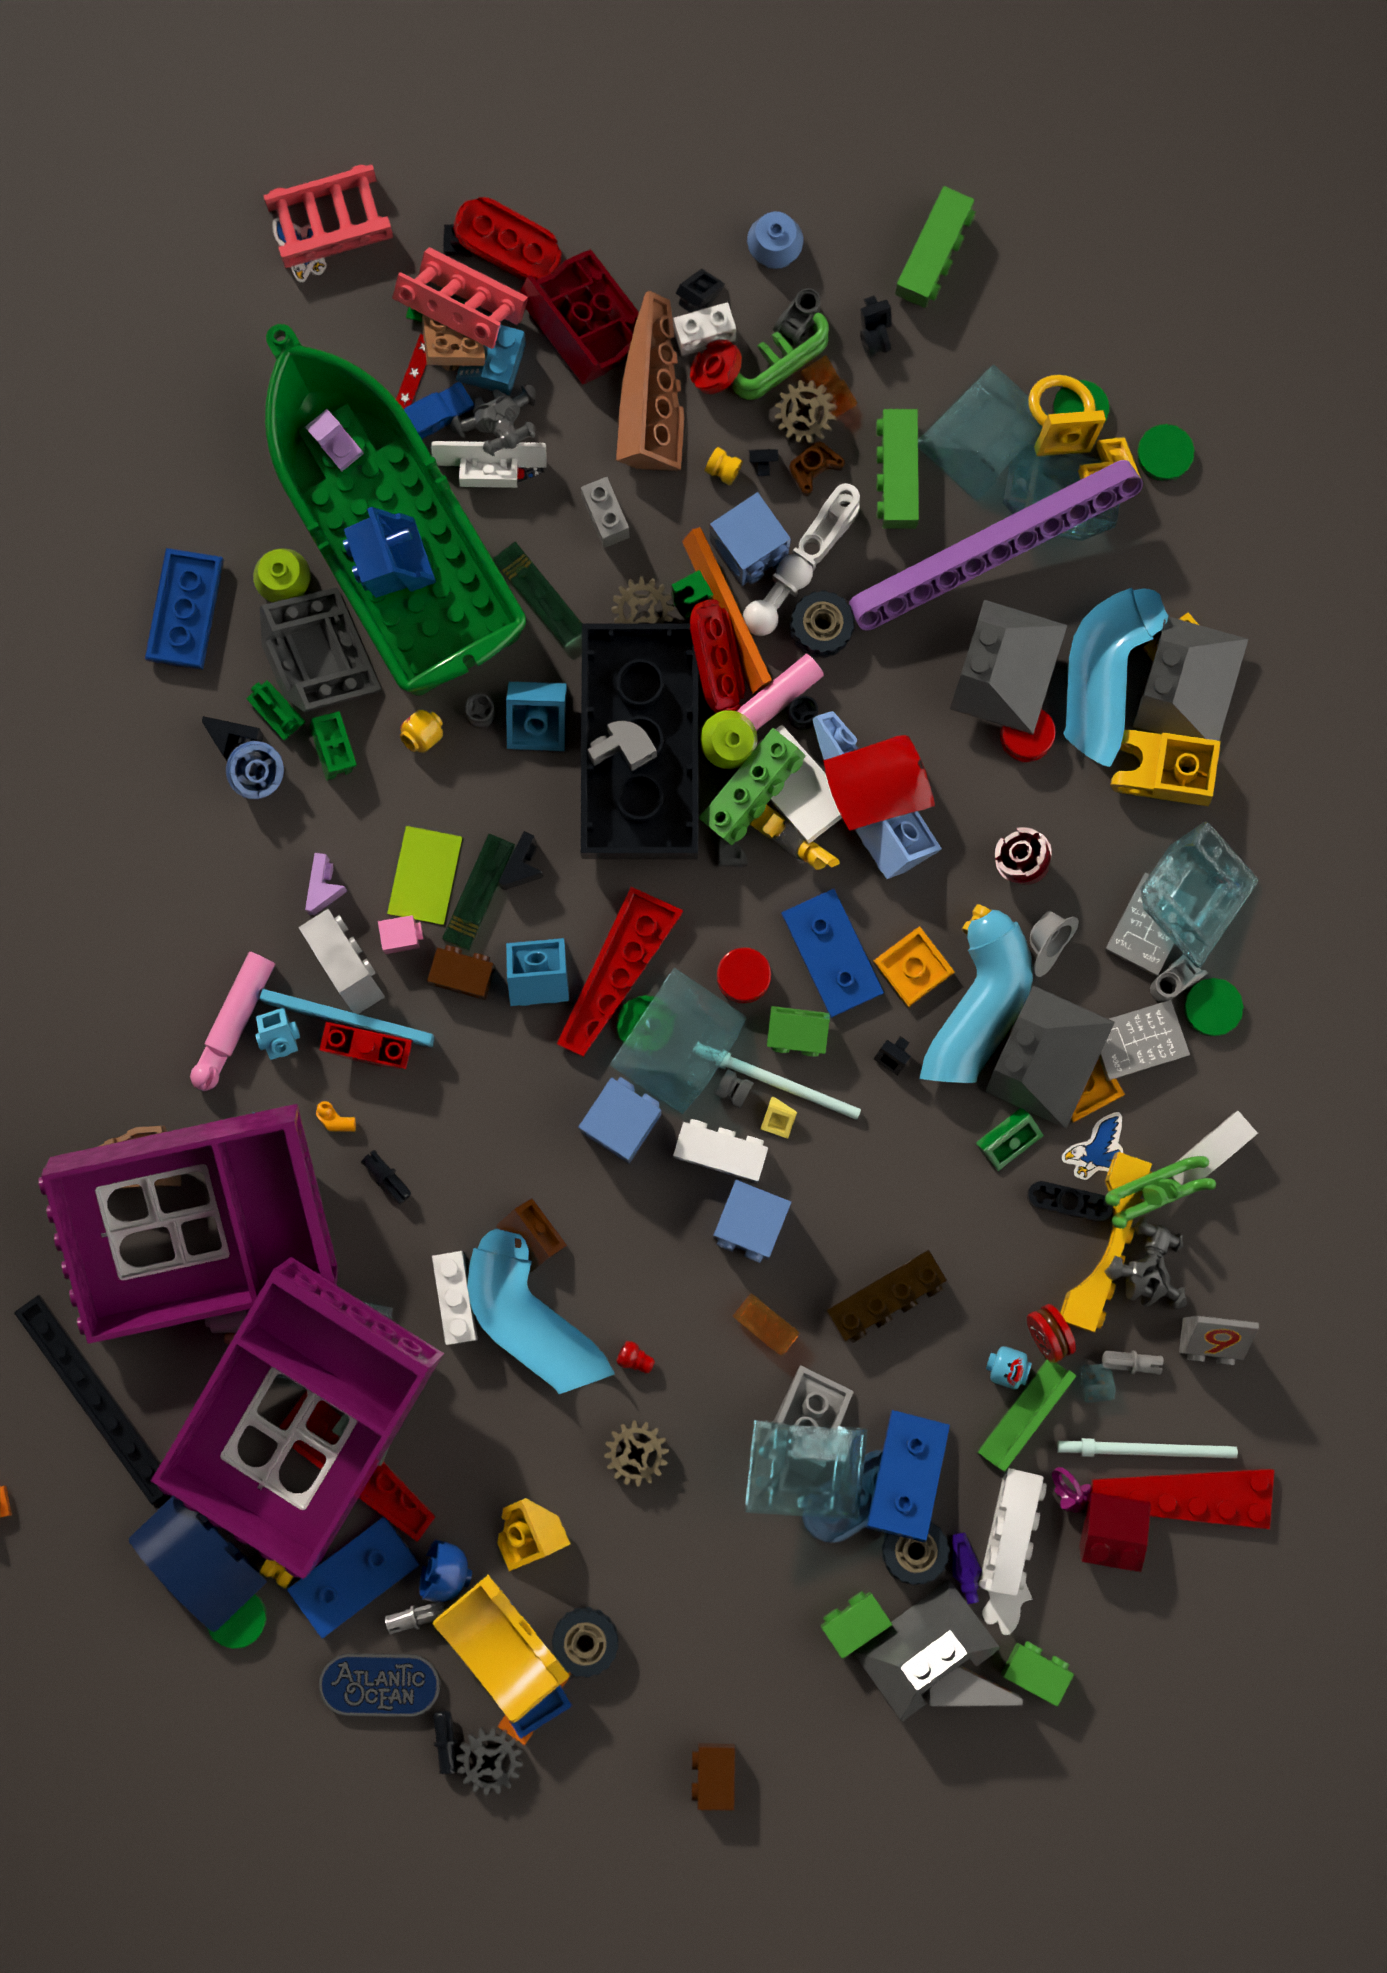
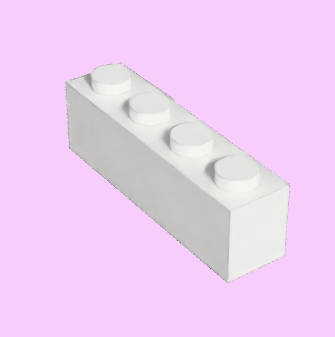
M1007 1468L1004 1472L979 1580V1586L983 1589L1017 1596L1018 1589H1024L1027 1573L1023 1572L1025 1560H1030L1033 1551V1543L1029 1542L1031 1531L1037 1530L1040 1513L1036 1512L1038 1500H1044L1047 1484L1042 1483L1043 1476Z

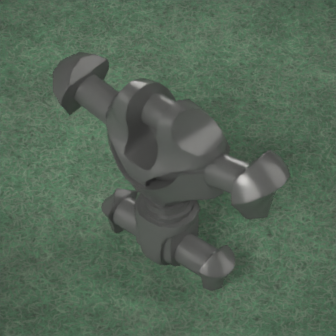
M531 385L521 386L523 393L513 399L495 389L491 391L495 400L484 404L479 396L475 398L473 417L461 421L457 415L451 421L450 428L454 433L464 438L466 431L475 428L480 432L494 433L497 439L490 442L486 440L483 445V450L491 456H495L494 452L503 448L513 449L517 447L520 440L529 436L535 437V425L533 423L525 422L526 425L516 429L514 424L522 406L527 403L531 406L535 405V388Z
M1141 1217L1134 1228L1138 1235L1141 1233L1147 1235L1144 1246L1146 1256L1143 1259L1129 1262V1265H1124L1122 1258L1115 1256L1109 1267L1105 1270V1274L1110 1280L1118 1279L1121 1276L1126 1277V1297L1129 1300H1136L1142 1295L1141 1305L1149 1307L1160 1297L1167 1296L1169 1298L1168 1304L1171 1308L1181 1309L1187 1305L1185 1287L1176 1289L1170 1285L1171 1277L1165 1267L1163 1256L1167 1254L1168 1246L1176 1253L1184 1247L1183 1235L1178 1233L1174 1236L1164 1225H1151L1147 1223L1146 1217Z

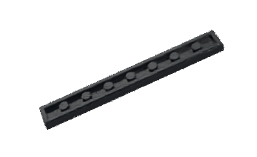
M37 1295L15 1311L14 1314L151 1505L156 1504L167 1495L158 1489V1485L151 1482L161 1462L41 1295Z

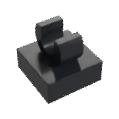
M454 224L444 225L443 254L446 256L472 257V252L467 250L457 239Z
M875 295L865 298L864 303L866 307L860 308L863 330H873L879 324H883L885 328L891 327L892 315L888 300L878 302Z
M749 449V462H758V476H770V462L778 461V449Z
M901 1036L895 1044L886 1040L874 1057V1060L898 1076L911 1057L904 1052L910 1042Z

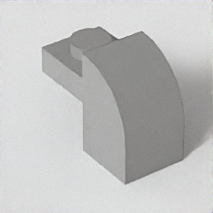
M616 721L608 724L610 737L601 736L590 744L591 748L588 749V756L594 766L620 751L631 771L657 757V750L646 732L640 726L628 721Z

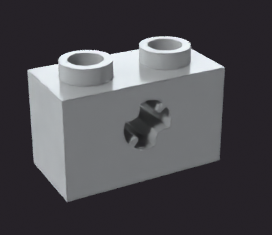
M608 477L582 486L581 496L603 549L630 538L629 526Z

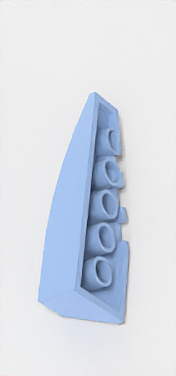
M833 711L815 716L812 719L824 760L859 749L856 745L857 738ZM918 811L855 829L863 845L868 849L886 879L905 873L942 849Z

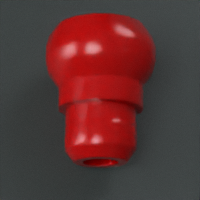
M632 1341L624 1343L616 1359L620 1367L625 1369L631 1368L635 1371L639 1370L645 1374L650 1373L655 1364L654 1358L645 1354V1351L641 1350Z

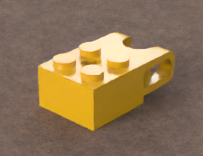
M1124 730L1120 749L1135 755L1140 761V767L1134 771H1118L1111 778L1110 786L1115 792L1209 806L1214 792L1221 741L1169 733L1156 734ZM1182 767H1188L1189 773L1183 772L1181 770Z

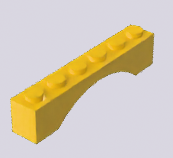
M1121 1152L1115 1153L1105 1179L1108 1192L1152 1173L1150 1171L1152 1163ZM1142 1190L1120 1199L1119 1205L1113 1206L1112 1219L1117 1213L1143 1202L1144 1200L1140 1199ZM1133 1219L1127 1221V1226L1123 1229L1116 1228L1112 1224L1109 1243L1101 1261L1080 1285L1066 1293L1060 1313L1068 1325L1090 1333L1095 1332L1096 1328H1102L1106 1317V1312L1102 1311L1106 1299L1109 1301L1112 1299L1116 1284L1112 1283L1113 1280L1106 1276L1105 1270L1109 1267L1115 1256L1122 1258L1124 1264L1125 1256L1121 1254L1125 1243L1129 1245L1135 1231V1228L1131 1227Z

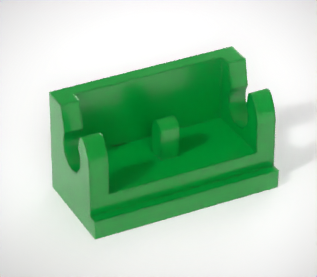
M700 570L671 585L672 602L675 607L684 606V604H693L695 606L699 601L713 599V593ZM692 611L685 614L686 619H690Z
M340 711L312 718L309 728L326 781L334 779L339 773L345 772L346 775L350 774L353 767H356L357 764Z

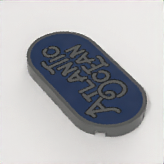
M341 1654L324 1667L319 1679V1692L325 1705L333 1712L344 1716H418L433 1706L439 1696L441 1686L440 1676L436 1668L429 1660L417 1654Z

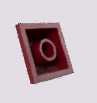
M1091 1492L1079 1545L1082 1562L1142 1573L1148 1546L1151 1503Z

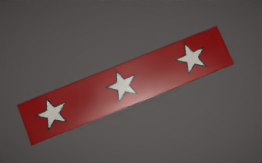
M422 334L418 338L396 398L403 409L412 404L427 364L424 336Z

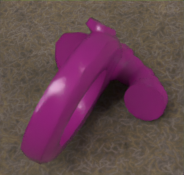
M1061 1467L1052 1471V1479L1056 1486L1054 1492L1062 1497L1060 1507L1066 1512L1077 1513L1083 1511L1090 1498L1091 1485L1084 1484L1080 1487L1076 1478L1069 1471ZM1062 1474L1070 1480L1076 1491L1071 1490L1065 1484Z

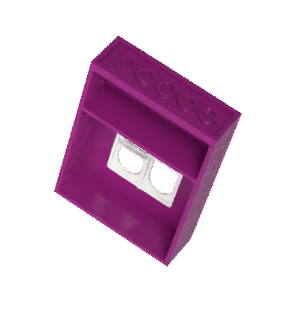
M298 1104L49 1157L45 1168H43L42 1177H39L40 1191L42 1195H47L49 1205L46 1207L48 1220L50 1223L55 1224L57 1234H54L55 1246L58 1252L62 1251L65 1260L62 1262L63 1275L66 1280L70 1279L72 1289L69 1292L71 1304L73 1307H77L80 1317L77 1318L78 1329L81 1335L85 1334L87 1344L251 1309L272 1270L291 1257L337 1285L339 1269ZM201 1171L205 1177L210 1202L207 1205L164 1213L158 1201L154 1185L155 1181ZM135 1184L140 1185L143 1189L149 1215L146 1218L133 1221H121L112 1216L107 1205L109 1195L121 1187ZM213 1217L217 1223L222 1243L221 1249L190 1255L187 1252L181 1224L200 1218ZM159 1227H166L169 1230L175 1252L173 1260L138 1267L129 1265L123 1260L120 1254V1244L126 1236Z
M291 1257L272 1270L151 1482L158 1485V1489L161 1492L173 1495L183 1501L184 1506L189 1510L200 1512L208 1517L209 1522L214 1526L225 1528L234 1534L235 1539L239 1542L250 1544L259 1550V1553L264 1558L276 1561L284 1566L290 1575L305 1579L323 1559L444 1353ZM278 1374L285 1375L304 1387L308 1392L307 1398L287 1430L278 1428L261 1417L257 1412L261 1401ZM320 1400H324L345 1413L350 1419L337 1444L328 1443L306 1427L308 1418ZM247 1426H254L277 1442L278 1446L267 1464L261 1467L247 1465L238 1454L237 1445ZM296 1440L304 1441L326 1456V1463L308 1491L303 1493L288 1491L279 1480L281 1464Z

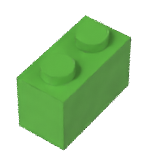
M771 1006L767 1047H772L773 1051L779 1053H789L790 1049L799 1050L801 1054L812 1057L819 1056V1053L825 1054L830 1013Z
M863 1591L857 1593L848 1600L850 1605L841 1612L836 1608L823 1617L825 1623L820 1626L842 1659L892 1625L871 1592H868L866 1595Z
M1026 1641L1025 1645L1017 1642L1001 1675L1058 1707L1074 1676V1673L1068 1670L1070 1664L1054 1655L1051 1660L1040 1655L1043 1649L1029 1641Z

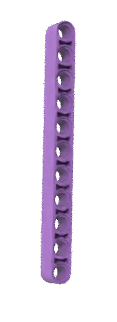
M1117 461L856 594L849 602L852 608V615H854L858 626L862 630L875 629L1134 497L1141 491L1143 481L1129 461Z

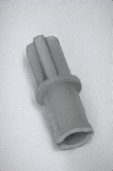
M1134 1350L1131 1353L1105 1351L1102 1357V1365L1108 1369L1127 1370L1130 1374L1145 1372L1161 1375L1163 1368H1159V1365L1163 1366V1357L1137 1354V1351Z
M436 1602L418 1608L413 1605L409 1610L386 1615L387 1630L392 1635L406 1629H420L422 1624L433 1622L446 1611L443 1602Z

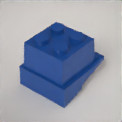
M375 507L367 508L370 518L344 529L347 539L343 540V544L348 556L353 557L356 565L352 567L354 577L358 584H362L365 591L369 590L375 597L405 588L412 592L436 582L413 517L402 513L392 514Z

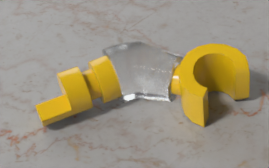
M767 804L763 814L759 818L754 819L750 824L769 839H772L775 835L774 841L788 854L799 861L804 860L816 870H820L826 865L834 867L840 864V861L835 856L818 846L815 839L808 844L790 822L783 824L786 820L785 817Z

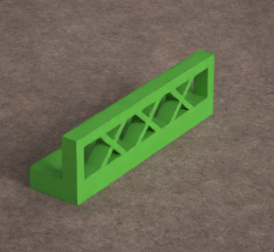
M1046 1360L977 1453L999 1470L1005 1472L1077 1375L1070 1370L1064 1369L1058 1363H1051Z

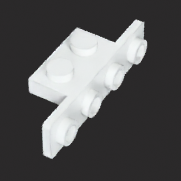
M433 441L431 444L432 457L436 459L438 466H460V487L517 488L518 467L544 468L547 466L545 443L520 442L513 449L503 448L494 452L495 456H491L483 450L485 442Z

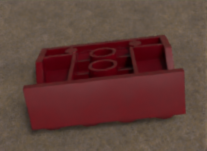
M591 249L566 259L553 273L538 280H535L532 275L527 277L519 292L528 297L525 309L583 385L605 375L628 358L639 311Z

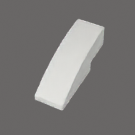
M1239 1111L1234 1112L1178 1160L1194 1156H1205L1209 1159V1165L1205 1168L1187 1170L1172 1178L1174 1181H1178L1180 1185H1183L1187 1182L1207 1177L1257 1135V1131Z

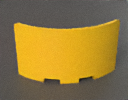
M489 1575L433 1621L435 1628L466 1663L512 1723H516L570 1677L553 1653L541 1641L537 1633L515 1609Z

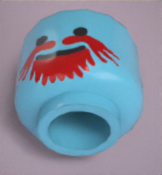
M1002 1346L997 1354H990L986 1370L991 1371L990 1380L993 1383L1017 1389L1020 1384H1026L1032 1363L1028 1362L1026 1353Z

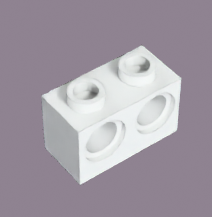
M728 302L673 318L674 333L681 356L707 349L705 346L708 343L718 339H725L730 342L736 341V326Z

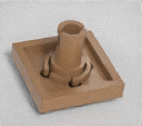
M423 314L422 328L427 365H441L448 371H450V365H452V371L458 369L459 366H484L485 353L483 344Z

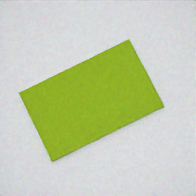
M406 826L387 914L400 917L413 915L415 920L444 925L462 836Z

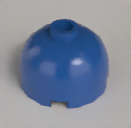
M435 1539L426 1556L431 1557L427 1568L424 1565L422 1567L419 1593L423 1596L421 1598L423 1600L444 1603L457 1597L461 1593L463 1586H469L472 1570L468 1569L467 1557L458 1546Z

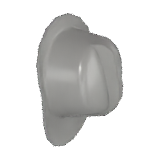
M1048 911L1034 925L1030 933V945L1038 955L1034 964L1035 976L1041 977L1045 975L1056 962L1064 946L1070 941L1078 928L1079 921L1077 917L1072 916L1064 919L1052 911Z

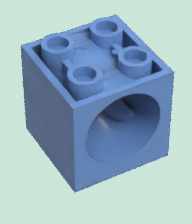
M758 492L710 523L709 541L741 586L747 582L750 584L757 582L764 576L763 572L771 566L774 569L777 568L779 562L789 555L791 538Z
M611 1077L578 1128L581 1133L630 1164L661 1117V1109H659V1102L648 1094L644 1093L642 1097L634 1092L635 1086L625 1079L619 1077L618 1081Z
M735 1180L713 1235V1238L718 1240L717 1246L732 1252L735 1247L746 1251L744 1257L761 1263L762 1258L768 1260L791 1201Z

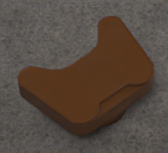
M819 441L812 444L793 459L789 465V471L804 496H809L813 491V480L827 469L841 471L844 468L845 461L826 444Z

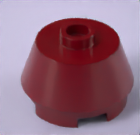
M1026 827L1017 828L1016 832L1008 835L1005 839L1002 837L997 843L995 849L996 868L1002 877L1011 882L1022 885L1035 884L1042 880L1049 870L1052 858L1051 845L1048 839L1036 830Z

